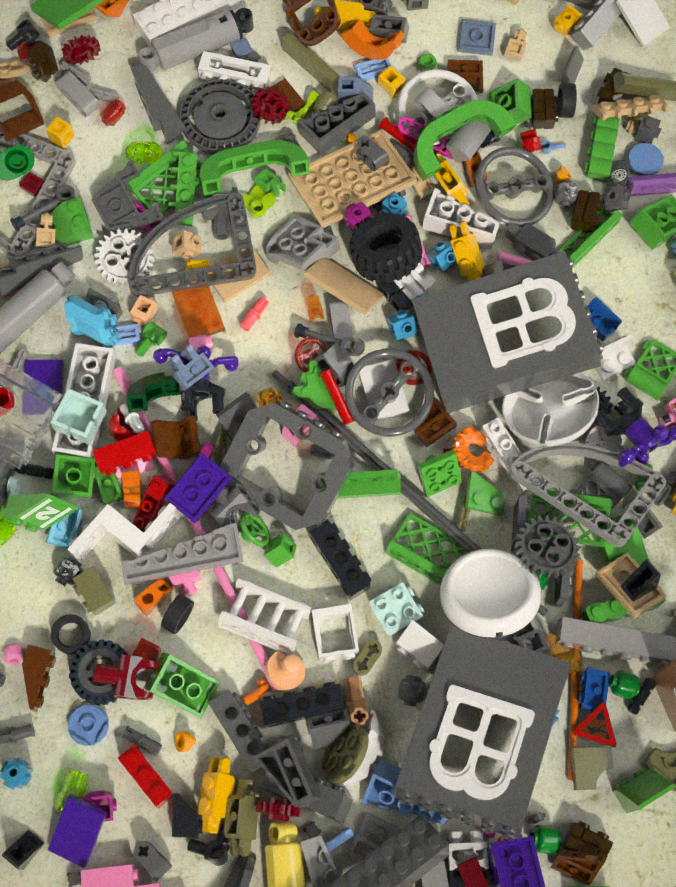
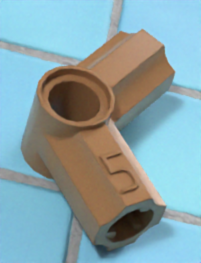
M361 677L343 679L347 700L345 703L349 718L358 726L364 725L369 716L366 698L363 695Z

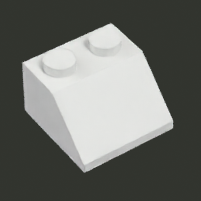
M412 620L395 646L398 647L397 651L402 656H409L413 659L412 663L420 670L424 668L427 671L441 654L444 644Z

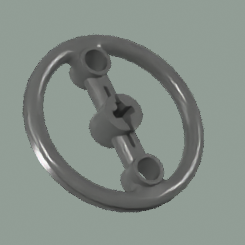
M517 147L498 148L490 152L481 161L476 170L475 191L477 198L487 214L497 222L506 226L513 223L523 228L525 225L538 223L550 211L554 200L552 177L544 163L529 151ZM502 156L523 158L530 162L540 173L534 179L525 180L522 176L515 175L507 183L497 184L491 181L485 184L483 182L488 165L493 160ZM531 190L535 193L541 190L545 191V201L538 213L526 219H515L505 216L496 210L489 201L497 195L505 194L506 197L514 199L523 191Z
M385 348L375 350L363 356L351 369L345 385V400L354 420L368 432L384 437L400 436L417 428L429 414L434 398L433 382L424 364L412 354L398 349ZM393 357L404 360L399 373L392 381L385 382L382 385L379 396L372 405L367 406L363 412H359L353 396V387L359 372L367 364L379 358ZM409 367L412 370V374L406 375L402 369ZM415 373H419L425 386V400L419 414L412 421L400 427L384 428L375 425L374 422L377 420L382 409L388 403L396 401L399 389ZM394 387L392 395L389 394L385 397L386 390L389 391ZM368 410H373V411H375V412H376V417H375V418H369V417H367V416H366V411H368Z

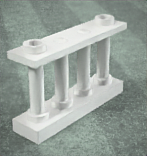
M238 578L235 591L239 592L231 611L228 613L221 612L218 627L287 655H293L297 644L293 636L301 619L309 620L312 608L303 602H296L256 586L248 580ZM246 596L257 599L248 620L237 616ZM267 603L276 608L268 626L264 628L256 625V621L264 604ZM283 610L294 614L286 635H281L274 631Z

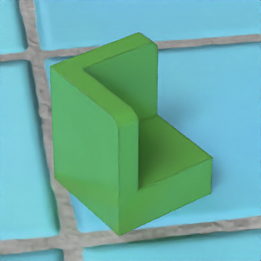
M282 533L269 541L263 556L275 567H279L294 558L297 545L285 533Z

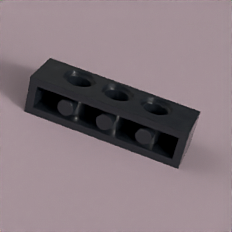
M329 519L309 530L308 536L351 601L370 589V582L372 580L366 571L363 572L359 567L361 563L357 556H352L350 553L348 542L345 539H341L338 535L340 531L334 522L331 524ZM333 539L336 544L334 546H327L325 541ZM338 555H343L346 557V561L340 563L335 558ZM349 571H354L357 574V577L354 579H349L346 576V573Z
M335 682L324 683L322 688L315 689V686L306 687L303 689V692L296 694L295 691L285 692L283 697L267 696L263 698L264 701L260 702L265 729L345 708L340 684H335ZM322 694L327 697L328 701L325 704H318L316 697ZM304 699L308 705L304 709H299L296 706V702ZM279 704H285L288 710L284 714H280L276 711V708Z

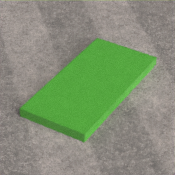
M37 0L29 6L32 12L61 30L105 0Z

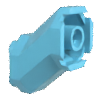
M75 295L66 298L68 301L64 303L67 322H72L73 327H70L73 334L76 336L85 335L107 348L113 347L116 343L120 342L115 326L118 324L115 314H111L109 308L105 306L97 308Z

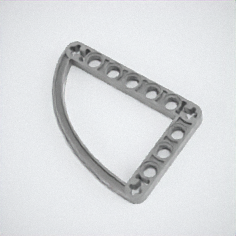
M0 131L2 136L0 138V145L7 148L17 146L14 144L16 139H22L23 143L20 145L29 149L32 145H38L39 149L37 151H31L34 158L53 165L28 213L39 208L40 202H50L56 199L57 188L66 183L75 166L76 161L73 153L25 134L6 142L4 134ZM49 151L56 152L53 157L46 156V153ZM59 171L64 173L61 178L54 177L55 173ZM50 186L56 187L53 193H48L46 190ZM41 215L39 216V222L32 223L29 221L25 223V226L20 228V231L16 234L12 244L0 236V249L12 257L29 252L36 240L37 228L43 227L41 225ZM30 231L32 236L30 238H23V233ZM22 247L23 251H18L17 253L16 249H20Z
M577 443L539 446L519 456L512 463L509 470V475L513 480L616 547H622L627 543L666 485V479L663 475L636 460L625 467H620L647 481L619 522L616 523L528 464L548 456L573 455L600 460L620 467L618 464L620 460L619 453ZM530 479H538L540 485L532 484ZM655 481L659 482L655 489L652 488ZM553 489L554 491H556L557 495L550 496L547 493V490ZM642 493H649L652 499H645ZM564 500H570L573 503V507H567L564 504ZM639 506L642 508L643 513L635 512L633 507ZM580 512H588L590 514V518L582 517ZM624 520H631L634 526H626ZM597 523H605L607 529H600Z

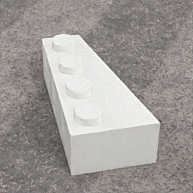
M435 188L424 216L422 229L452 238L450 225L454 224L457 226L460 237H463L460 223L461 221H466L470 234L473 233L476 237L478 246L492 250L500 223L481 212H474L470 209V206L466 204L461 205L454 201L455 198L449 195L445 196L440 193V190Z

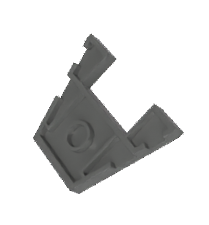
M132 159L128 161L127 166L122 171L116 174V177L109 184L107 183L91 199L109 232L160 223L164 220L157 205L139 213L124 184L141 176Z

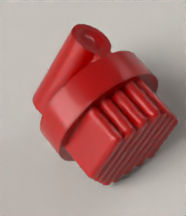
M536 129L520 133L522 139L520 143L524 150L531 153L541 149V140L537 136Z

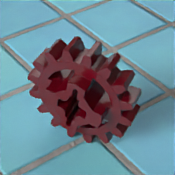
M81 35L80 38L75 36L74 40H68V44H64V48H62L64 60H67L68 64L72 62L73 65L77 63L82 65L83 62L89 63V60H94V56H99L98 52L101 51L98 39L95 36L90 37V35L86 37Z
M267 87L266 91L260 88V91L255 92L252 98L251 110H254V116L259 115V121L264 119L265 124L271 121V124L274 125L275 121L281 123L282 119L285 120L286 114L290 110V102L286 101L287 96H282L283 91L276 92L275 87L273 91L269 87Z
M269 797L268 802L257 801L256 812L267 813L266 819L289 822V816L301 817L302 807L292 806L289 799Z

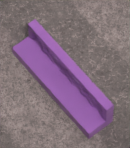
M676 173L628 177L627 188L630 196L676 192Z

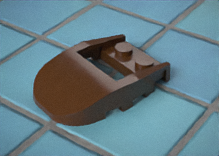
M282 0L287 5L285 11L290 20L289 25L291 29L295 31L299 40L307 46L319 44L332 35L341 24V17L335 0H327L330 9L304 27H302L295 12L311 0Z
M12 77L0 79V103L23 94L32 109L2 123L0 121V131L4 134L6 142L44 125L43 117L33 95L20 81Z

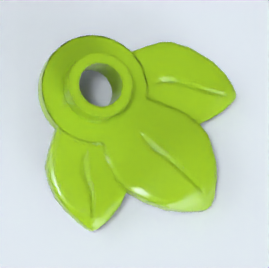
M257 185L251 190L249 195L241 194L244 198L245 208L255 218L263 217L267 209L273 207L276 201V196L272 192L265 194Z

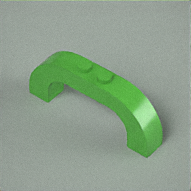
M475 100L465 103L460 107L454 106L446 115L440 114L435 117L433 122L421 133L414 149V163L421 179L424 181L437 174L442 167L433 151V144L437 140L473 121L487 124L498 139L511 132L517 123L511 114L494 102Z
M280 140L264 141L217 152L205 160L200 168L203 195L205 197L222 193L220 180L226 174L268 164L284 165L289 169L292 177L310 174L309 159L305 151L298 145Z

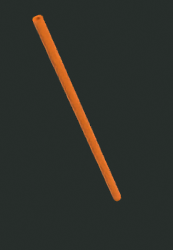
M576 559L578 562L575 565L573 619L581 620L583 560ZM576 647L572 649L568 780L572 781L571 748H577V736L573 735L572 731L578 726L577 698L580 670V648Z

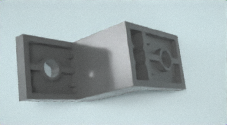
M519 495L514 505L511 552L514 554L518 550V548L514 547L516 542H518L515 538L520 527L523 528L522 526L526 522L527 514L529 515L530 503H527V496ZM551 537L539 556V560L544 558L555 538ZM557 542L560 546L564 547L562 543ZM530 547L533 551L538 552L536 548ZM548 557L551 562H555L553 558ZM574 566L570 572H566L565 576L559 573V576L556 578L554 606H563L569 597L572 596L573 586L570 585V577H573Z

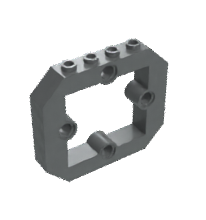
M281 401L248 410L221 463V468L233 477L227 484L229 490L236 484L242 485L252 495L261 511L292 529L298 530L326 520L354 468V463L347 439L342 437L343 434L341 432L325 428L326 424L319 420L313 421L308 418L309 415L301 410L297 412L291 408V404ZM270 419L292 430L298 439L309 440L335 455L327 471L321 472L311 479L310 487L315 494L305 512L282 500V493L278 488L269 487L263 489L241 476L251 455L259 454L266 449V440L262 434ZM304 424L307 425L310 429L308 435L304 434L302 431V427ZM252 440L258 443L257 450L252 448ZM319 478L325 480V488L319 486ZM268 493H271L273 495V502H270L267 499Z

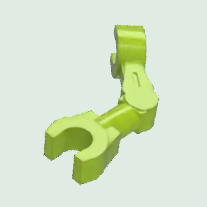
M312 91L303 108L297 113L288 111L285 119H292L293 124H297L299 119H305L309 110L313 108L319 98V94Z

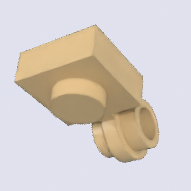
M517 29L514 39H509L504 56L521 61L527 44L524 42L527 35L524 29Z
M648 112L638 113L637 116L628 115L627 120L629 122L625 130L630 134L636 133L644 114L648 115Z
M411 168L410 170L417 178V184L412 187L420 201L432 196L435 186L431 179L428 178L423 181L416 168Z
M48 212L41 214V225H44V228H37L36 247H47L55 244L56 229H48V225L52 226L53 215H50Z

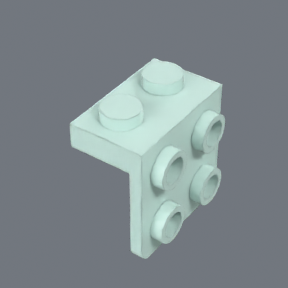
M403 582L370 601L371 608L389 636L407 627L412 620L417 623L424 620L422 614L425 611L420 603L416 604L412 597L415 595L409 585L406 587Z

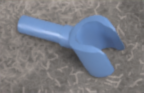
M544 140L541 143V147L547 146L548 148L543 149V153L549 154L553 149L565 148L566 144H551L550 141Z

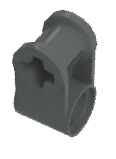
M359 0V3L364 5V10L373 11L377 15L382 13V15L388 16L387 12L393 4L391 0Z
M361 137L357 140V157L372 171L378 170L389 161L387 152L373 142L371 138Z
M139 842L135 846V857L154 881L157 882L172 868L169 861L150 842ZM141 846H142V847H147V846L149 847V849H148V851H147L148 854H149L148 856H146V855H142V856H141V855L139 854V853H141V849H140Z

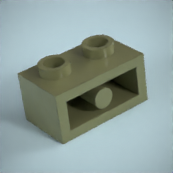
M94 566L73 578L75 585L72 587L78 596L82 595L85 601L82 604L88 613L92 611L96 616L116 604Z

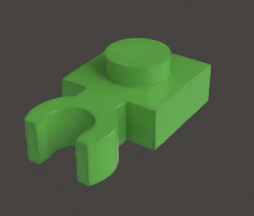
M267 168L254 177V183L265 192L272 190L273 195L279 197L278 189L283 192L286 191V185L279 182V177Z

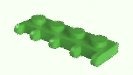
M172 151V156L178 157V167H171L170 170L172 173H177V185H169L170 190L176 191L175 202H168V207L175 208V212L194 204L197 154ZM193 216L183 220L178 225L192 226Z

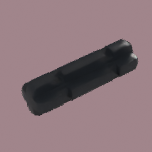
M17 462V473H27V475L41 478L43 476L46 479H52L53 468H43V466Z
M650 678L644 680L642 683L644 686L640 687L638 695L632 699L633 703L630 702L627 707L630 713L634 715L639 713L641 710L640 706L644 705L651 694L650 690L653 691L656 686L654 680Z

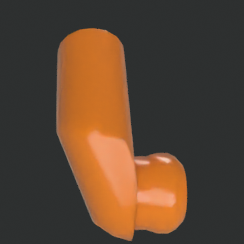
M262 678L256 681L258 688L243 696L246 705L259 700L268 691L269 683L267 684L266 679Z

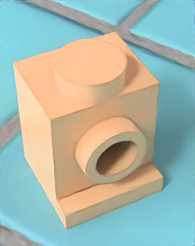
M140 295L129 313L131 321L145 327L154 317L158 306L153 298Z

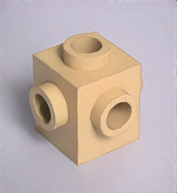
M185 230L172 236V253L182 256L184 259H193V257L201 254L200 236Z

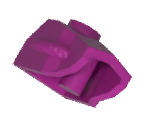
M363 202L350 204L343 213L345 226L349 227L351 231L355 229L354 225L358 226L361 222L364 223L367 218H371V212Z
M105 790L93 791L85 796L77 797L108 812L104 822L113 821V811H117L116 798L112 799L111 792Z

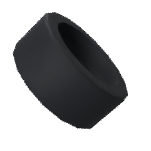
M561 83L557 97L558 117L573 118L577 102L576 85L574 83Z
M179 594L165 612L161 621V627L172 634L178 633L189 618L194 607V601Z
M77 615L62 616L54 622L51 628L52 643L59 651L65 654H76L78 649H83L82 646L88 645L90 642V628ZM75 623L81 627L83 634L78 644L66 646L60 641L59 632L65 624Z

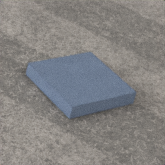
M462 19L458 52L492 56L496 23Z

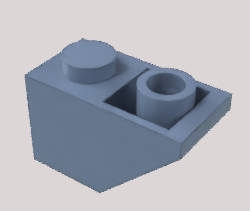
M339 76V104H343V101L361 93H365L373 101V87L357 77Z

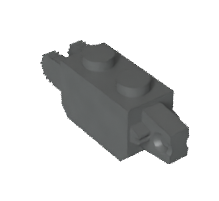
M513 223L507 225L506 238L514 243L513 247L519 253L529 256L533 261L560 253L555 248V239L534 226L528 224L521 228Z

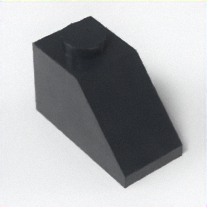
M174 793L172 837L199 838V834H203V821H200V816L180 794Z

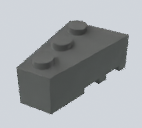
M287 738L252 757L262 766L265 773L275 781L278 788L295 807L304 808L322 798L297 740Z

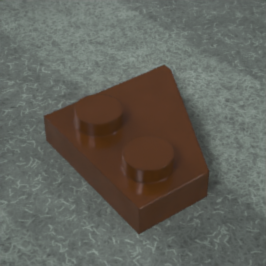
M433 398L429 414L416 428L415 435L427 448L457 427V423L437 400Z
M559 849L550 868L590 886L605 863L606 856L603 854Z

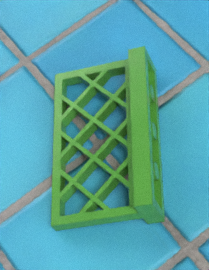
M184 140L140 173L141 176L128 182V190L147 209L152 207V201L163 202V208L160 209L161 214L170 209L168 204L165 206V203L175 202V198L173 200L165 199L166 191H175L166 187L167 179L177 180V176L167 175L170 167H178V164H175L178 162V157H173L172 151L192 153ZM197 159L196 169L200 170L202 163ZM156 178H165L164 187L154 186V180ZM196 178L195 188L201 184L200 178ZM142 189H151V197H143L139 192ZM153 189L164 190L163 199L153 198Z
M547 490L550 496L557 495L556 491ZM532 492L533 498L528 522L531 518H534L536 521L538 516L543 518L549 513L556 517L557 523L568 517L567 514H564L557 518L553 512L556 507ZM573 494L599 512L605 513V516L608 518L610 517L613 506L611 499ZM564 500V504L567 507H573V503L570 500ZM536 503L544 504L548 510L538 515L535 511ZM584 511L586 513L584 518H590V514ZM574 520L575 523L570 526L568 531L578 526L583 532L582 535L577 537L579 538L577 544L604 548L605 540L603 538L600 541L591 540L588 535L592 531L588 530L585 532L580 523ZM600 522L597 524L599 528L603 525L602 529H607L605 523ZM540 532L541 535L547 536L544 532Z
M409 513L388 545L386 554L441 586L445 572L452 564L447 563L445 554L454 553L457 560L459 558L458 552L467 551L445 532ZM412 520L417 523L419 529L409 531V521ZM424 532H433L436 539L426 541ZM421 533L423 542L413 544L411 535ZM408 536L410 544L403 546L397 540L399 537ZM441 542H450L453 549L443 551ZM437 543L440 552L430 553L428 545ZM424 546L427 554L420 556L416 553L415 547ZM441 555L444 564L437 566L433 563L432 557Z

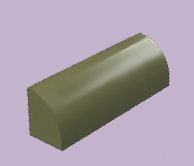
M293 33L282 37L283 51L329 92L332 93L338 88L340 75Z
M618 72L614 74V92L645 97L658 95L661 99L676 101V81Z

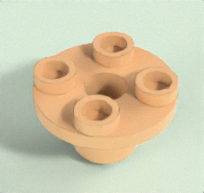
M277 651L265 664L267 676L277 690H293L304 680V664L294 653L293 655H287Z

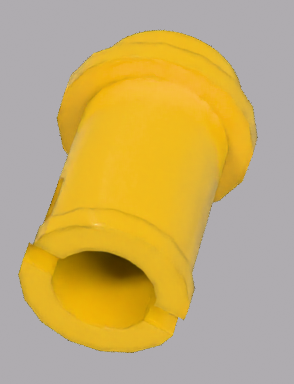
M209 258L186 261L187 270L210 267Z

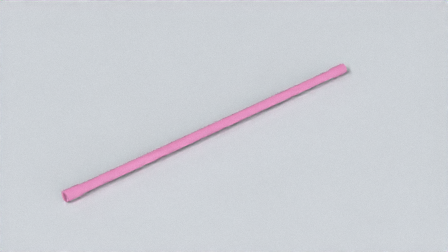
M118 367L113 370V374L119 386L127 395V391L131 386L130 380L124 368ZM139 411L137 413L144 426V432H149L153 442L151 424L145 412ZM157 457L165 475L178 482L179 479L168 458ZM187 518L196 537L206 535L199 520L194 523ZM222 566L212 568L232 607L237 598L233 586ZM241 606L237 616L248 620L249 618L243 606ZM248 639L265 672V677L272 691H278L267 676L265 664L269 658L262 644Z

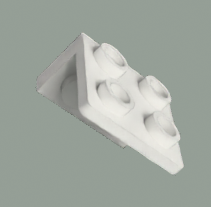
M632 334L627 337L622 335L614 343L602 345L603 359H601V366L595 369L603 382L627 371L630 366L634 368L636 365L628 350L634 338Z

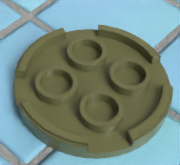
M351 723L333 745L327 746L322 760V769H324L326 780L334 784H341L349 780L356 773L368 749L369 738L365 728L360 725L358 726L356 723Z

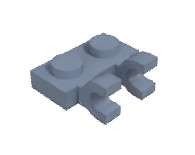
M192 344L180 352L186 360L190 361L188 364L184 365L178 354L166 363L172 370L176 371L173 377L184 391L215 368L204 353L197 354Z

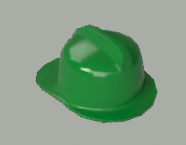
M17 145L0 152V179L10 181L28 173L33 168L35 160L31 150L25 146Z

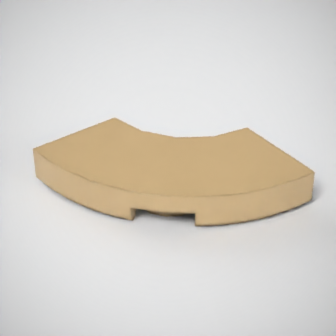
M18 59L11 62H0V78H13L30 72L29 66Z

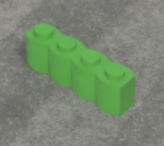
M594 115L592 126H595V129L591 130L589 141H592V146H588L587 156H589V161H586L584 171L587 172L586 178L608 181L620 118L609 117L602 121L597 115Z
M615 597L607 600L605 603H593L581 613L584 621L600 624L604 621H617L623 616L631 617ZM665 599L662 600L661 602H659L658 604H656L655 606H653L652 608H650V609L647 610V611H652V610L657 609V608H658L661 604H663L666 600H665Z

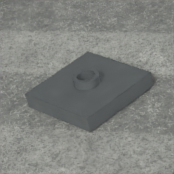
M247 392L216 414L231 441H233L248 410L257 408Z

